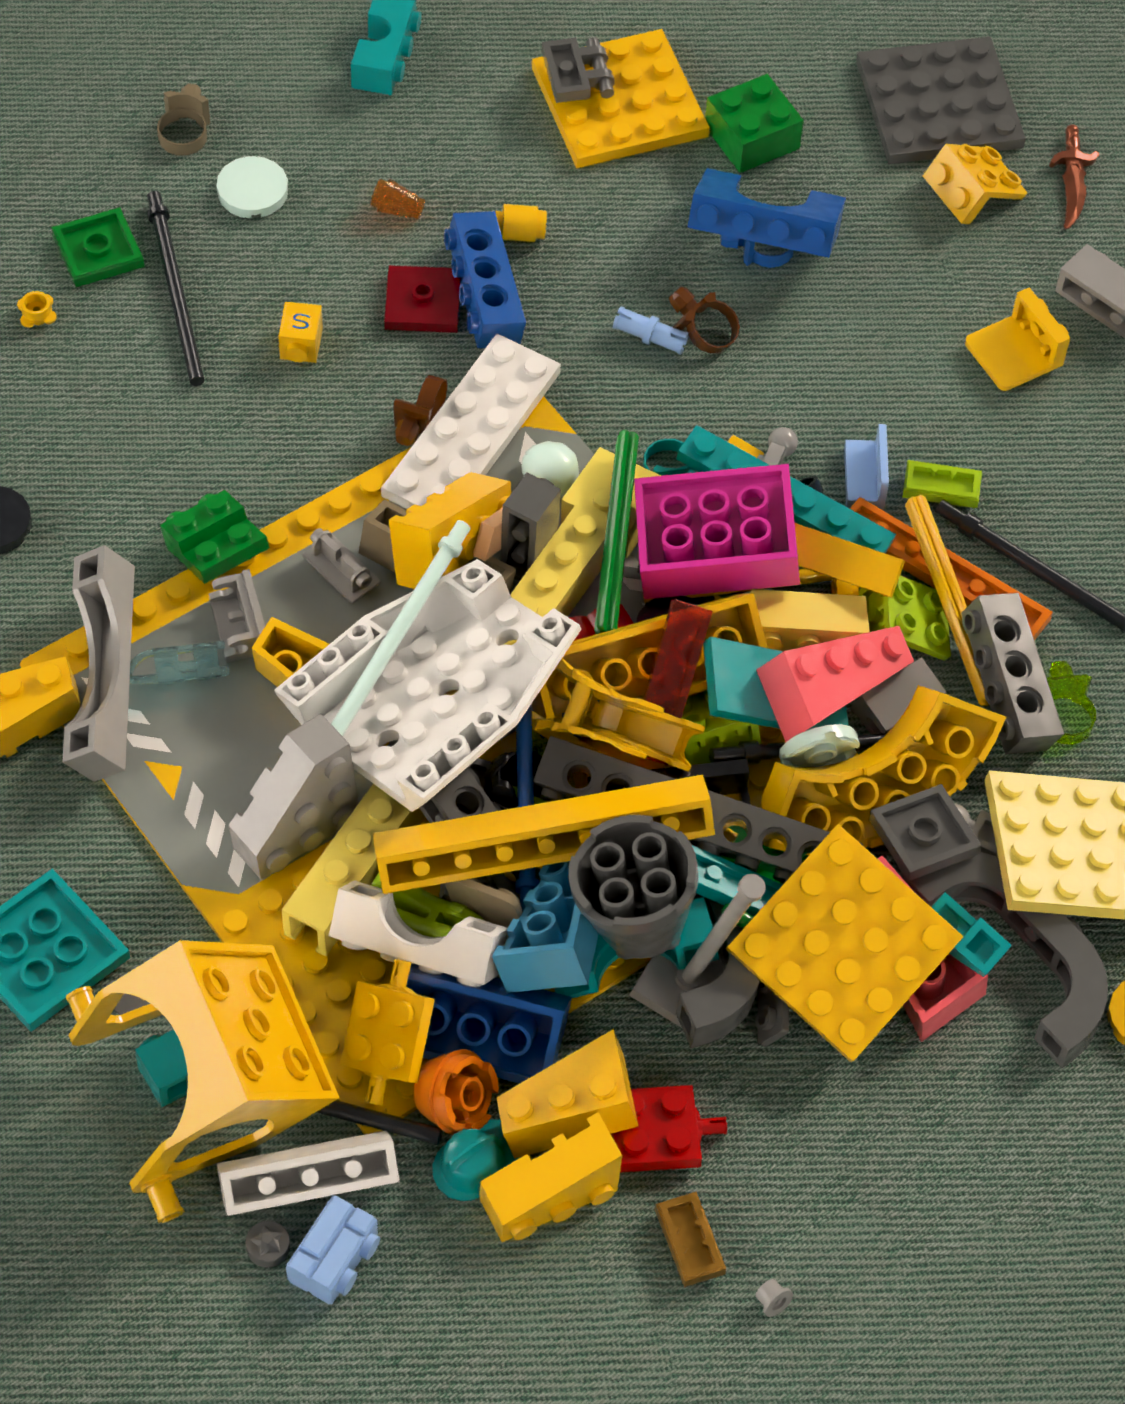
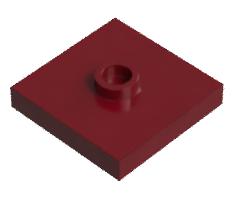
M388 265L384 330L458 333L460 278H454L452 268Z

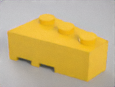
M66 656L0 674V757L3 755L6 758L18 752L16 749L18 746L37 735L39 738H42L74 719L81 707V701L76 680Z
M614 1029L496 1097L502 1132L514 1158L554 1148L555 1146L551 1139L562 1133L567 1139L590 1127L587 1118L599 1112L610 1134L638 1127L625 1058Z
M599 1112L587 1118L590 1127L567 1139L562 1133L551 1139L555 1147L539 1157L531 1160L530 1156L526 1154L480 1181L479 1200L501 1242L511 1238L515 1240L524 1239L533 1234L538 1226L551 1220L555 1223L562 1222L570 1218L576 1212V1209L592 1203V1205L602 1204L612 1198L615 1192L618 1191L622 1154Z

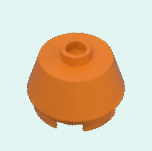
M460 1049L429 1059L420 1068L418 1083H414L413 1089L415 1105L424 1117L448 1134L453 1135L463 1129L475 1128L479 1130L486 1125L492 1116L486 1114L490 1106L492 1093H498L499 1091L498 1078L492 1064L482 1061L476 1053L470 1050Z

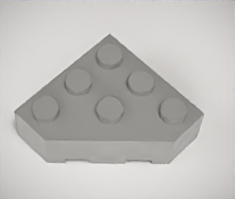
M321 713L285 736L278 747L283 754L273 769L266 767L250 791L254 799L245 813L237 812L229 824L233 849L260 880L273 872L281 871L290 861L306 851L314 850L322 841L338 832L359 804L350 744Z

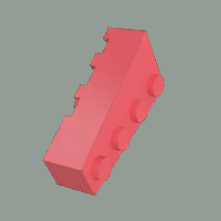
M900 626L783 651L756 671L786 742L797 734L805 732L913 663L914 659Z
M883 856L878 858L880 862L912 889ZM948 954L903 1005L921 1042L985 996L988 975L982 977Z

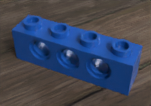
M495 211L453 213L450 228H446L444 232V243L446 250H451L453 256L452 274L454 278H460L459 299L461 305L467 308V329L469 334H474L477 349L486 348L496 334L521 344L526 320Z

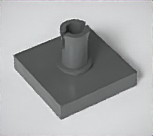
M942 784L870 811L869 821L907 881L972 858L980 853L982 845Z

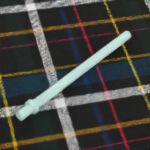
M457 520L448 536H443L439 541V551L332 721L331 725L342 736L452 558L458 557L463 550L461 544L471 529L464 521Z

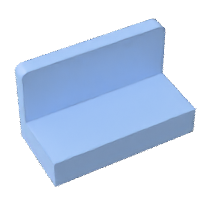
M878 424L875 441L845 440L846 507L849 509L861 497L884 510L889 486L886 424Z

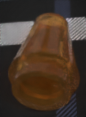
M380 178L373 192L370 206L376 207L377 212L419 220L426 200L390 178L388 181Z

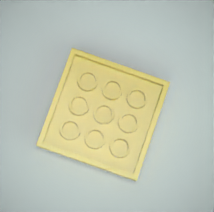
M989 770L984 783L1007 909L1125 920V783Z

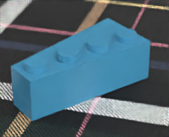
M570 861L544 865L539 872L541 880L538 886L533 890L529 889L523 900L525 904L524 911L519 919L511 921L506 930L508 934L504 946H497L492 955L507 993L588 985L599 933L581 913L573 899L569 883Z

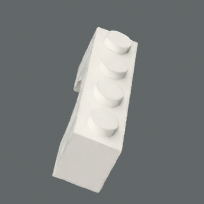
M354 880L338 889L329 937L342 940V945L349 949L365 950L367 948L380 952V957L387 961L394 962V959L412 962L418 964L419 970L425 973L435 975L446 973L458 977L457 981L463 985L480 987L498 976V970L492 955L497 946H504L507 937V927L469 916L455 924L447 936H424L412 930L401 919L394 903L393 893L383 894L381 888Z

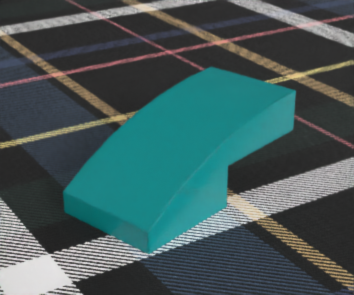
M946 892L931 906L964 936L949 954L982 977L987 975L1012 946L981 917L976 920Z

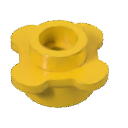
M33 291L24 295L17 302V308L22 311L21 325L30 328L34 325L54 323L57 315L52 311L51 306L54 303L52 296L40 291Z

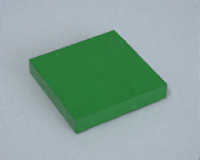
M120 207L51 227L53 238L75 288L145 267L144 258Z

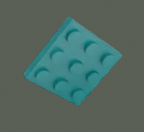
M53 868L0 906V999L30 1032L69 1004L66 1000L67 994L84 986H94L130 959L128 948Z

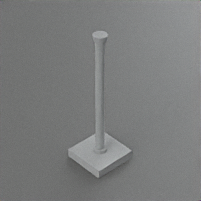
M747 874L742 877L738 883L737 894L685 969L678 970L670 960L661 955L651 957L629 996L681 1027L676 1016L680 993L708 985L722 975L724 967L720 955L719 960L710 961L751 903L759 900L764 894L766 887L763 879L756 874Z

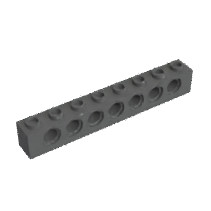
M550 736L533 783L535 791L540 792L539 797L551 802L608 792L612 787L618 785L630 788L675 779ZM577 772H584L591 777L590 783L580 789L572 787L568 781ZM708 790L711 799L715 835L690 839L689 841L691 845L716 856L720 854L734 859L735 864L753 872H757L758 868L774 873L773 879L784 884L803 863L802 858L806 854L812 853L830 832ZM730 826H740L746 831L747 836L741 842L733 843L728 841L723 833ZM770 839H777L784 843L786 850L779 856H770L763 850V845Z

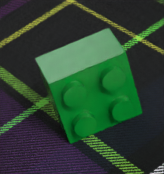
M768 73L707 97L705 119L710 127L709 133L739 173L800 149L804 120Z

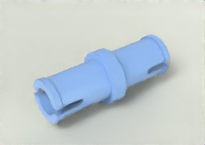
M621 306L619 308V316H615L613 329L639 337L644 344L650 345L654 343L677 352V354H682L684 350L683 345L686 346L689 332L660 322V318L652 315L651 318L625 309V307Z

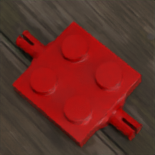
M693 1085L631 1089L638 1127L611 1133V1136L622 1154L620 1173L700 1168L702 1164L700 1147L702 1135L727 1134L726 1116L701 1118L700 1113L695 1107Z

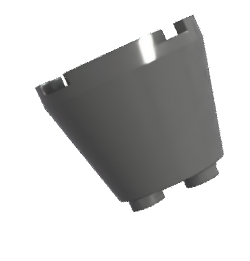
M646 815L621 816L596 826L590 831L591 836L580 846L575 856H571L569 863V883L578 909L606 943L615 950L616 955L622 959L650 958L660 955L667 950L674 949L681 940V934L698 886L697 860L690 841L681 831L677 832L664 824L655 822L652 816Z

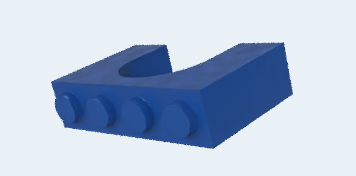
M706 169L693 193L687 228L830 257L840 231L846 197L811 190L804 204L798 206L769 205L751 200L739 193L742 175Z

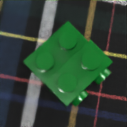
M226 490L218 494L210 493L204 495L194 507L184 512H172L168 515L165 522L160 524L167 549L204 584L270 548L267 536L247 519L244 506Z

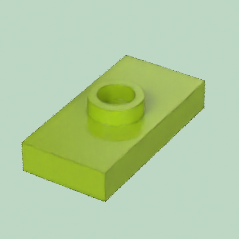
M907 460L902 498L923 495L929 502L940 503L942 500H945L951 505L977 509L982 471Z

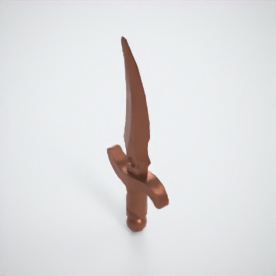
M1070 124L1065 130L1066 150L1054 155L1049 163L1051 168L1058 164L1066 165V171L1062 175L1067 199L1065 229H1069L1074 224L1084 207L1086 198L1084 177L1087 174L1084 167L1095 163L1099 156L1097 151L1092 154H1085L1080 151L1079 128L1074 124Z

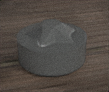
M263 1221L254 1225L246 1236V1250L250 1260L261 1267H274L281 1264L287 1258L290 1251L287 1230L281 1224L274 1221Z

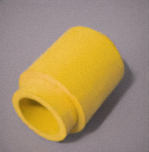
M503 204L502 211H495L503 240L535 242L536 239H545L546 210H538V206Z

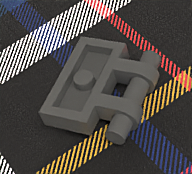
M576 37L542 42L541 52L556 103L589 99L591 87L599 90L602 98H610L614 95L613 85L615 81L613 73L610 69H607V53L605 48L600 45L598 38L588 39L586 41L587 47L580 48ZM584 64L593 67V70H585Z

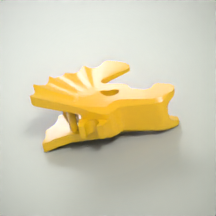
M563 658L560 660L556 669L575 684L563 719L536 718L532 729L567 732L590 737L593 740L610 743L621 751L646 759L648 755L679 769L690 771L691 764L686 760L684 752L689 739L693 735L704 733L705 726L664 713L663 707L643 699L621 695L614 689H608L573 668ZM594 696L600 699L598 704L594 703L589 718L593 719L590 724L584 722V719Z

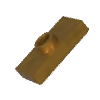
M697 1192L657 1203L655 1205V1212L684 1287L725 1275L726 1266Z

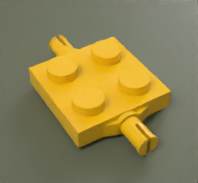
M394 959L390 984L377 985L357 981L340 1065L359 1069L370 1077L365 1099L367 1103L383 1105L387 1080L418 1083L435 999L418 995L412 989L406 987L412 962Z

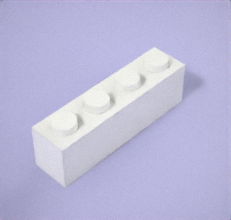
M387 1131L217 1163L222 1198L227 1216L400 1182L393 1139Z

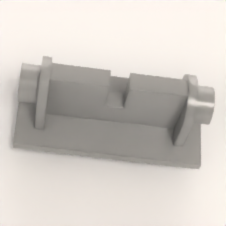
M319 528L311 534L312 547L304 551L302 556L351 604L381 584V580L329 530L323 531Z

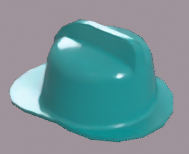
M500 1119L489 1120L479 1130L475 1128L463 1129L453 1134L436 1154L432 1165L433 1179L438 1189L449 1198L458 1201L476 1200L480 1194V1181L521 1157L514 1158L503 1135Z

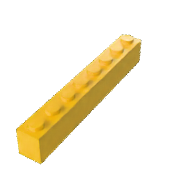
M703 775L373 833L382 892L387 894L567 862L571 860V856H575L580 846L591 836L590 831L603 822L621 816H652L653 821L664 824L677 832L681 831L688 840L715 835L711 799Z

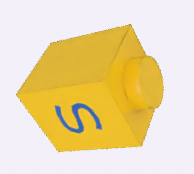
M285 302L278 336L280 359L293 362L317 363L323 330L322 305Z

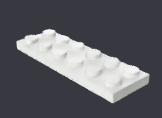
M496 334L381 487V497L406 509L414 504L422 506L427 502L428 496L433 493H444L445 486L469 472L486 475L559 376L561 364Z

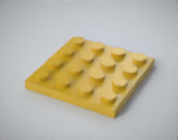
M663 29L600 43L607 53V69L612 71L615 81L613 85L614 95L610 98H602L600 91L595 87H591L589 99L556 103L543 56L532 59L533 73L576 169L709 137L710 127ZM584 64L585 70H593V67Z
M837 824L725 949L847 1060L853 1062L964 936L842 826Z

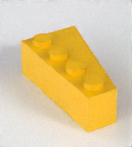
M469 472L445 486L444 493H433L428 496L427 502L424 505L414 504L406 509L405 516L395 515L388 519L397 585L412 589L416 588L439 551V541L443 536H448L457 520L464 521L471 529L461 544L463 550L460 555L452 558L441 577L472 560L481 523L503 507V504L512 493L511 482Z

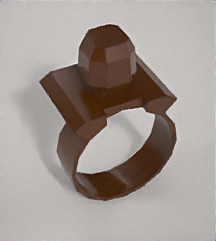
M681 286L669 297L670 304L677 313L680 311L683 314V317L672 327L681 331L686 327L690 340L701 351L720 353L727 349L739 335L740 325L734 310L726 303L716 300V292L707 294L697 303L694 300L696 296L687 288ZM707 307H710L725 315L732 331L730 342L725 346H715L703 340L695 327V313H702Z
M428 375L421 387L416 404L397 398L394 400L396 442L405 446H411L415 443L419 434H422L445 403L448 388L447 379Z

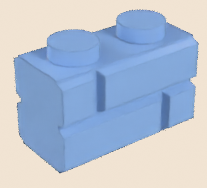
M332 1195L287 1263V1280L306 1292L309 1291L313 1296L327 1304H333L339 1293L346 1296L357 1278V1272L354 1270L362 1258L369 1260L379 1245L380 1237L377 1236L376 1218L358 1207H353L352 1204L340 1197Z

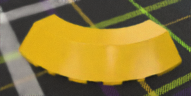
M918 685L911 702L893 728L872 747L859 755L839 763L820 767H798L775 762L761 799L762 809L828 832L839 824L858 842L863 843L864 847L874 848L883 845V841L869 821L870 811L940 784L943 785L950 797L957 790L962 791L968 784L966 779L978 763H984L998 738L1006 716ZM770 839L764 843L766 847L781 851L786 850L784 843L777 839Z

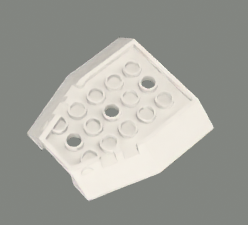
M478 559L444 575L439 579L343 735L350 744L353 769L413 812L429 801L519 723L581 631L580 625L554 608L544 617H541L512 598L503 575ZM412 592L363 616L274 690L301 725L320 713L330 724L332 723ZM510 640H517L513 645H503ZM458 690V691H457L454 695H452V696H450V695H444V694L447 693L448 691ZM398 740L392 747L384 746L387 742Z

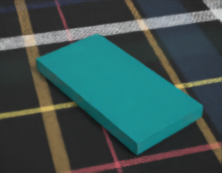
M716 637L706 639L703 642L710 716L780 729L756 670L783 651ZM846 706L808 730L825 725L843 724L848 726Z

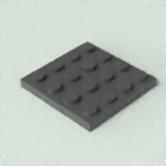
M991 36L857 52L856 63L888 164L935 159L945 144L989 146L996 151L1024 148L1026 138Z

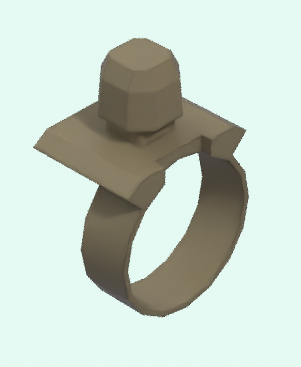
M186 84L181 89V92H164L165 114L161 116L157 125L158 141L161 147L174 155L196 153L207 142V125L210 124L208 99L201 96V89L196 84ZM180 118L196 120V123L204 130L200 137L188 143L168 141L161 135V132L168 124L178 121Z

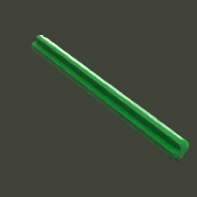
M621 430L616 439L594 627L596 634L617 629L639 441V436L635 431Z

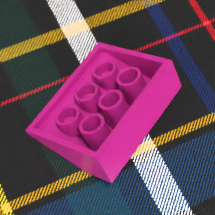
M789 464L634 478L639 563L644 599L800 585Z

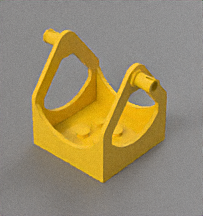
M180 940L104 987L95 997L93 996L91 986L78 988L66 995V1000L69 1002L77 1022L69 1034L70 1041L74 1046L93 1043L161 1015H164L180 1040L188 1073L187 1098L181 1120L173 1135L157 1147L129 1182L133 1193L142 1192L148 1194L157 1215L158 1223L168 1222L184 1213V1209L181 1207L172 1186V1181L257 1147L339 1099V1095L273 945ZM124 994L139 997L150 1003L122 1015H111ZM268 1120L264 1127L252 1134L182 1162H174L187 1144L202 1135L246 1121Z

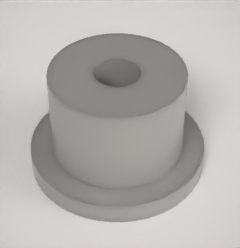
M770 1279L759 1287L756 1292V1298L764 1306V1314L767 1317H773L790 1304L793 1292L789 1288H782L775 1279Z

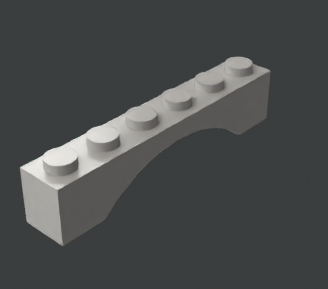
M105 545L74 557L72 591L79 606L86 630L89 650V676L82 705L74 719L64 727L62 763L94 782L125 771L135 566Z

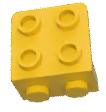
M945 144L923 174L924 179L961 224H971L989 198L1022 200L1027 194V191L1021 185L1019 176L1008 170L1001 161L1002 157L999 152L989 146Z
M1030 287L1017 292L1012 316L969 334L966 337L965 346L996 386L1002 391H1008L1063 366L1070 337L1067 329L1062 324H1059L1051 315L1046 303L1042 299H1038Z

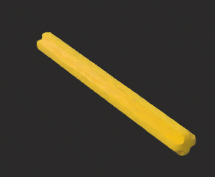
M923 495L911 497L905 504L906 511L977 701L981 706H988L990 704L986 701L979 669L974 663L971 643L962 624L961 613L967 608L926 497Z

